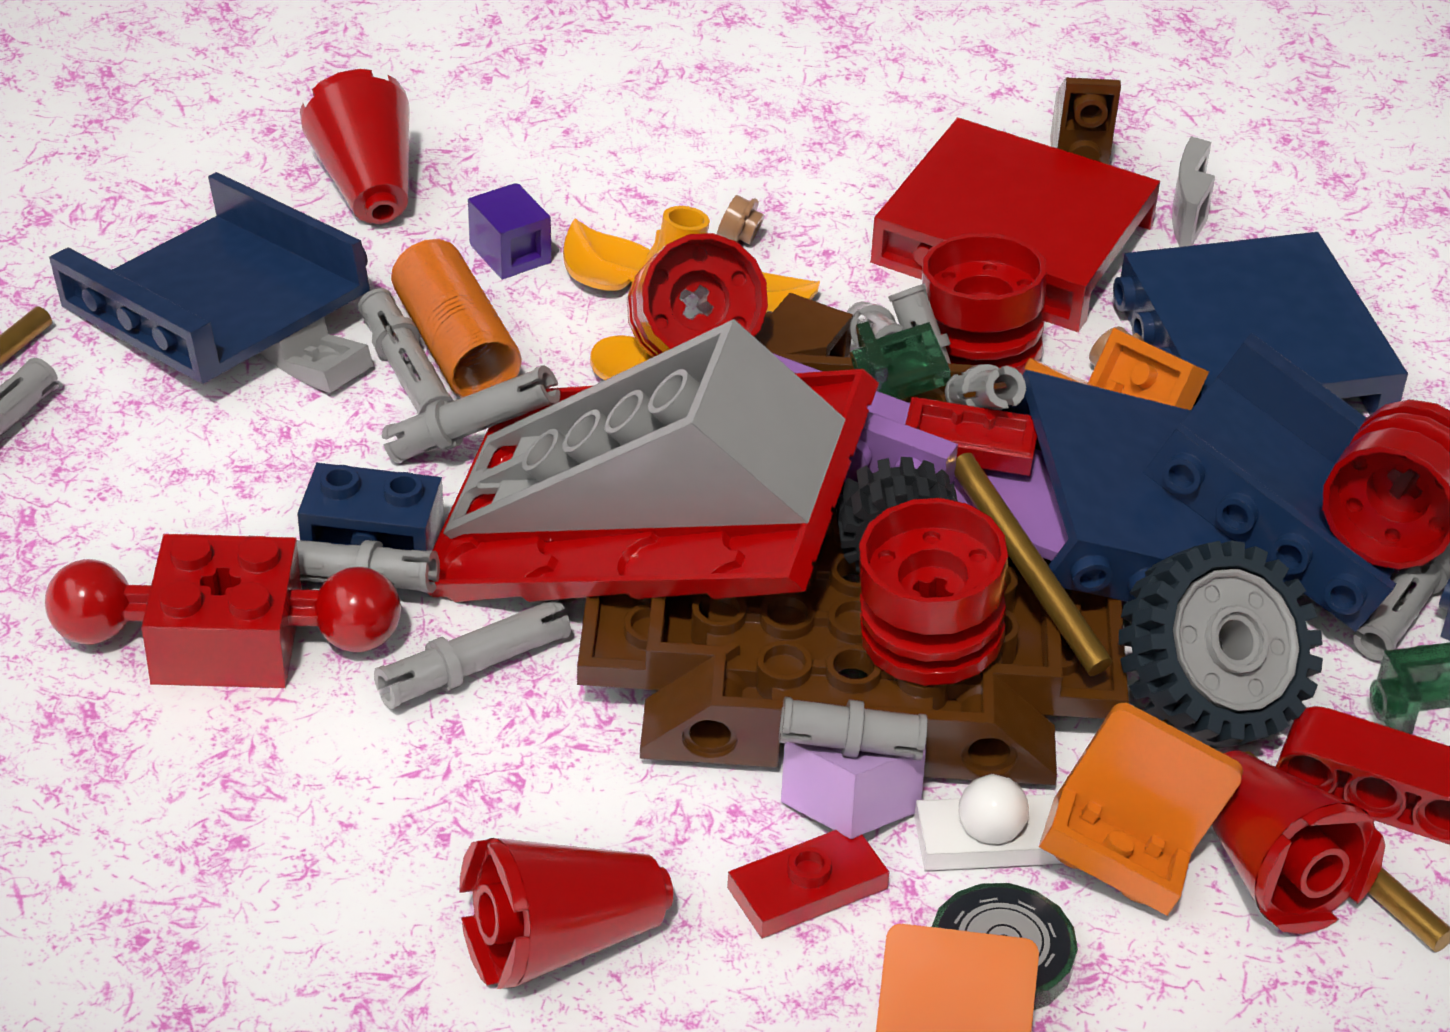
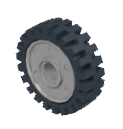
M1215 541L1194 546L1154 564L1144 572L1147 577L1136 581L1129 593L1136 599L1125 603L1121 618L1132 623L1130 626L1119 630L1118 645L1132 647L1133 654L1120 658L1123 673L1137 671L1140 679L1129 685L1134 698L1149 697L1151 702L1145 707L1144 712L1159 720L1167 719V724L1212 748H1223L1254 742L1279 733L1289 727L1288 722L1299 718L1307 708L1302 701L1313 698L1318 684L1307 677L1322 671L1323 658L1310 654V649L1323 645L1321 630H1308L1306 621L1318 616L1313 603L1299 606L1296 600L1306 592L1299 579L1282 581L1289 568L1279 559L1266 562L1267 551L1257 546L1245 549V543L1238 541L1224 543ZM1219 639H1220L1221 642H1222L1223 650H1222V648L1220 647Z

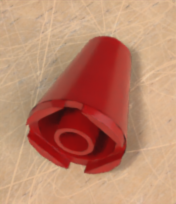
M355 69L338 72L320 81L312 89L314 97L308 102L306 107L302 103L300 108L302 130L355 216L367 223H388L398 217L408 204L410 107L406 91L397 79L387 75L389 81L374 77L372 70Z
M1234 750L1223 753L1241 764L1243 774L1240 785L1211 826L1258 909L1267 920L1272 922L1282 932L1306 934L1332 925L1339 920L1332 911L1349 897L1358 904L1367 895L1381 870L1386 845L1383 835L1375 828L1374 820L1359 806L1246 752Z
M489 838L487 840L471 842L464 854L460 873L459 893L473 891L474 915L461 917L463 934L470 959L480 979L486 985L498 984L497 989L517 987L656 928L662 923L666 910H669L673 903V885L668 871L664 867H659L657 861L651 855L644 853Z

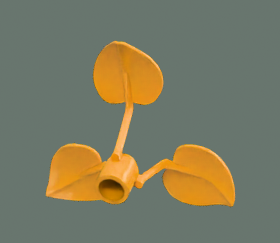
M673 206L667 208L663 213L661 229L656 231L655 242L652 248L648 249L633 241L596 231L575 218L565 237L563 248L564 264L568 273L576 281L584 285L607 291L621 290L630 281L633 282L634 276L665 245L688 234L708 233L710 219L703 211L693 207ZM762 272L767 282V311L773 312L789 293L812 300L819 289L820 281ZM618 335L603 338L593 346L590 354V365L596 375L603 380H607L652 357L638 345L635 337Z

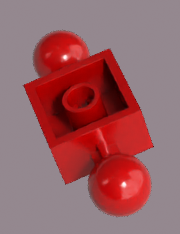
M163 534L151 585H129L124 575L111 564L96 559H82L71 562L61 568L49 582L45 594V611L49 622L62 637L74 643L84 645L99 644L116 636L128 621H143L141 628L150 685L286 688L297 626H318L323 636L334 646L349 652H365L381 646L393 635L401 615L400 598L396 588L387 577L371 568H345L330 576L323 583L320 590H302L296 537Z

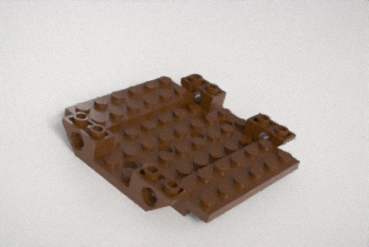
M773 353L820 371L864 369L879 382L876 391L908 403L911 402L912 397L947 402L945 388L949 379L955 374H958V376L962 375L961 372H966L968 369L976 366L918 361H902L890 364L885 363L881 359ZM1004 382L994 383V388L1006 386ZM976 391L967 392L963 395L964 397H975ZM1036 440L1035 449L1042 451L1039 440ZM836 506L831 509L833 514L815 562H812L814 568L805 592L713 599L707 593L644 599L630 598L626 594L586 597L577 662V685L659 690L645 699L640 759L778 767L779 727L784 697H791L793 700L847 706V702L850 699L863 701L865 709L927 715L924 777L975 780L986 775L995 774L1010 778L1015 783L1056 785L1055 725L1043 715L1105 719L1116 704L1129 703L1127 673H1123L1120 658L1125 657V646L1118 645L1119 630L1123 629L1121 600L1064 588L1112 659V664L1105 671L1098 675L1090 676L1009 555L1007 588L1004 593L1006 615L1004 617L1005 639L997 658L981 673L954 684L924 686L896 679L877 667L862 647L860 628L861 584L842 578L850 574L860 575V573L856 571L855 562L851 564L847 562L843 549H841ZM1043 558L1047 565L1051 563V560ZM844 669H858L867 673V677L850 679L840 675L838 672Z

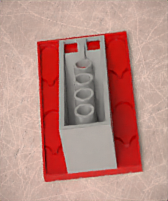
M733 319L594 386L545 389L547 393L553 390L560 391V401L558 403L542 407L488 428L432 551H436L439 556L440 573L438 581L429 580V582H435L436 589L433 593L427 594L433 598L447 597L454 602L520 596L527 602L616 594H626L630 598L644 599L707 593L713 599L805 592L814 568L812 562H815L833 514L831 509L836 506L851 464L849 458L854 455L869 413L867 408L872 405L879 382L864 369L794 373Z

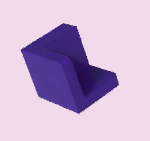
M513 183L468 198L470 245L501 280L551 263V216L520 184Z

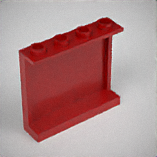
M957 117L874 217L870 263L922 280V259L931 247L948 238L966 234H998L1017 238L1035 247L1046 261L1045 306L1041 310L1043 321L1079 333L1087 321L1092 290L1137 226L1148 230L1152 228L1160 180Z

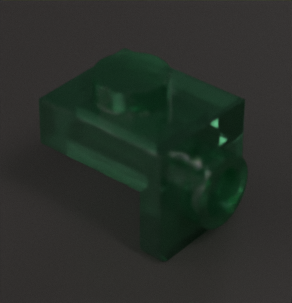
M869 321L856 324L859 347L850 350L852 365L854 369H864L879 382L876 391L902 400L945 386L951 378L949 365L930 322L877 339Z
M1450 642L1384 651L1377 680L1372 681L1369 693L1371 707L1377 719L1384 720L1387 727L1413 734L1420 711L1450 708Z

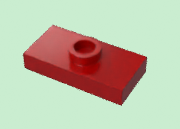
M918 397L911 398L905 425L957 443V457L964 453H972L981 468L1030 476L1037 440L1031 415Z
M834 830L728 871L727 888L762 939L887 889L890 872L863 835L850 839Z

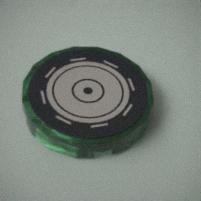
M981 883L956 892L938 908L931 927L1027 938L1037 945L1039 960L1034 1010L1051 1004L1068 987L1078 952L1074 926L1060 906L1038 891L1012 883Z

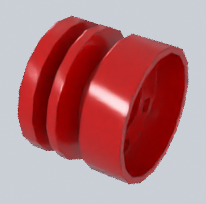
M715 233L688 234L665 245L634 276L627 296L628 324L638 345L652 358L733 319L754 337L761 329L768 308L767 282L757 260L738 242ZM693 293L700 298L696 307L703 314L698 313L689 319L683 315L686 304L680 299H685Z
M966 234L940 242L931 247L922 259V284L925 283L926 293L941 335L948 334L951 344L945 347L951 364H990L999 368L1009 366L1023 374L1029 358L1040 361L1042 358V334L1044 331L1043 313L1041 310L1045 306L1047 270L1045 258L1035 247L1017 238L998 234Z
M1408 399L1385 404L1365 419L1324 483L1322 509L1331 532L1341 543L1372 565L1394 569L1425 565L1442 554L1450 543V410L1437 403Z
M944 498L913 499L887 508L871 521L859 543L862 647L873 663L896 679L924 686L954 684L981 673L997 658L1005 639L1004 617L1006 615L1004 593L1007 588L1008 552L1004 533L987 514L969 504Z

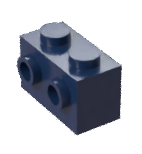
M316 462L297 513L300 540L340 545H361L365 540L382 542V547L432 551L444 526L442 477Z

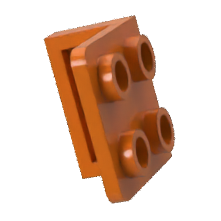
M1113 328L1088 382L1032 358L1028 359L1024 368L1025 370L1192 410L1209 374V371L1116 328Z
M1118 703L1111 709L1054 797L1039 848L1054 855L1064 865L1073 869H1080L1118 889L1128 899L1146 904L1168 916L1182 895L1192 852L1240 785L1243 768L1235 759L1129 703Z
M896 924L892 926L886 935L876 1032H1031L1039 960L1037 945L1030 939L910 924Z

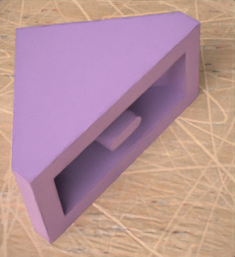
M787 742V744H784L781 802L823 825L837 830L850 839L915 813L916 800H922L926 744L920 761L914 760L911 757L859 751L857 758L842 756L841 749Z

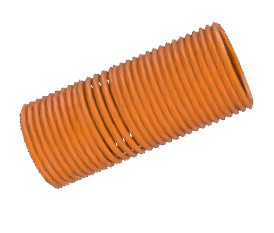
M429 239L411 245L400 254L392 268L391 281L394 290L418 328L421 337L452 391L460 398L517 377L522 364L519 348L459 250L451 242L441 239Z

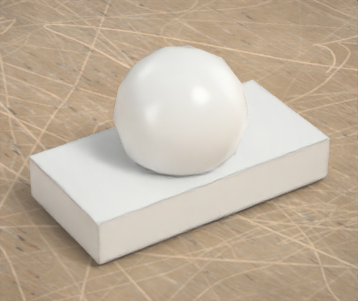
M990 774L972 781L965 788L961 798L916 800L914 818L924 871L1063 864L1054 855L1039 848L1055 794L1025 795L1022 788L1010 778Z

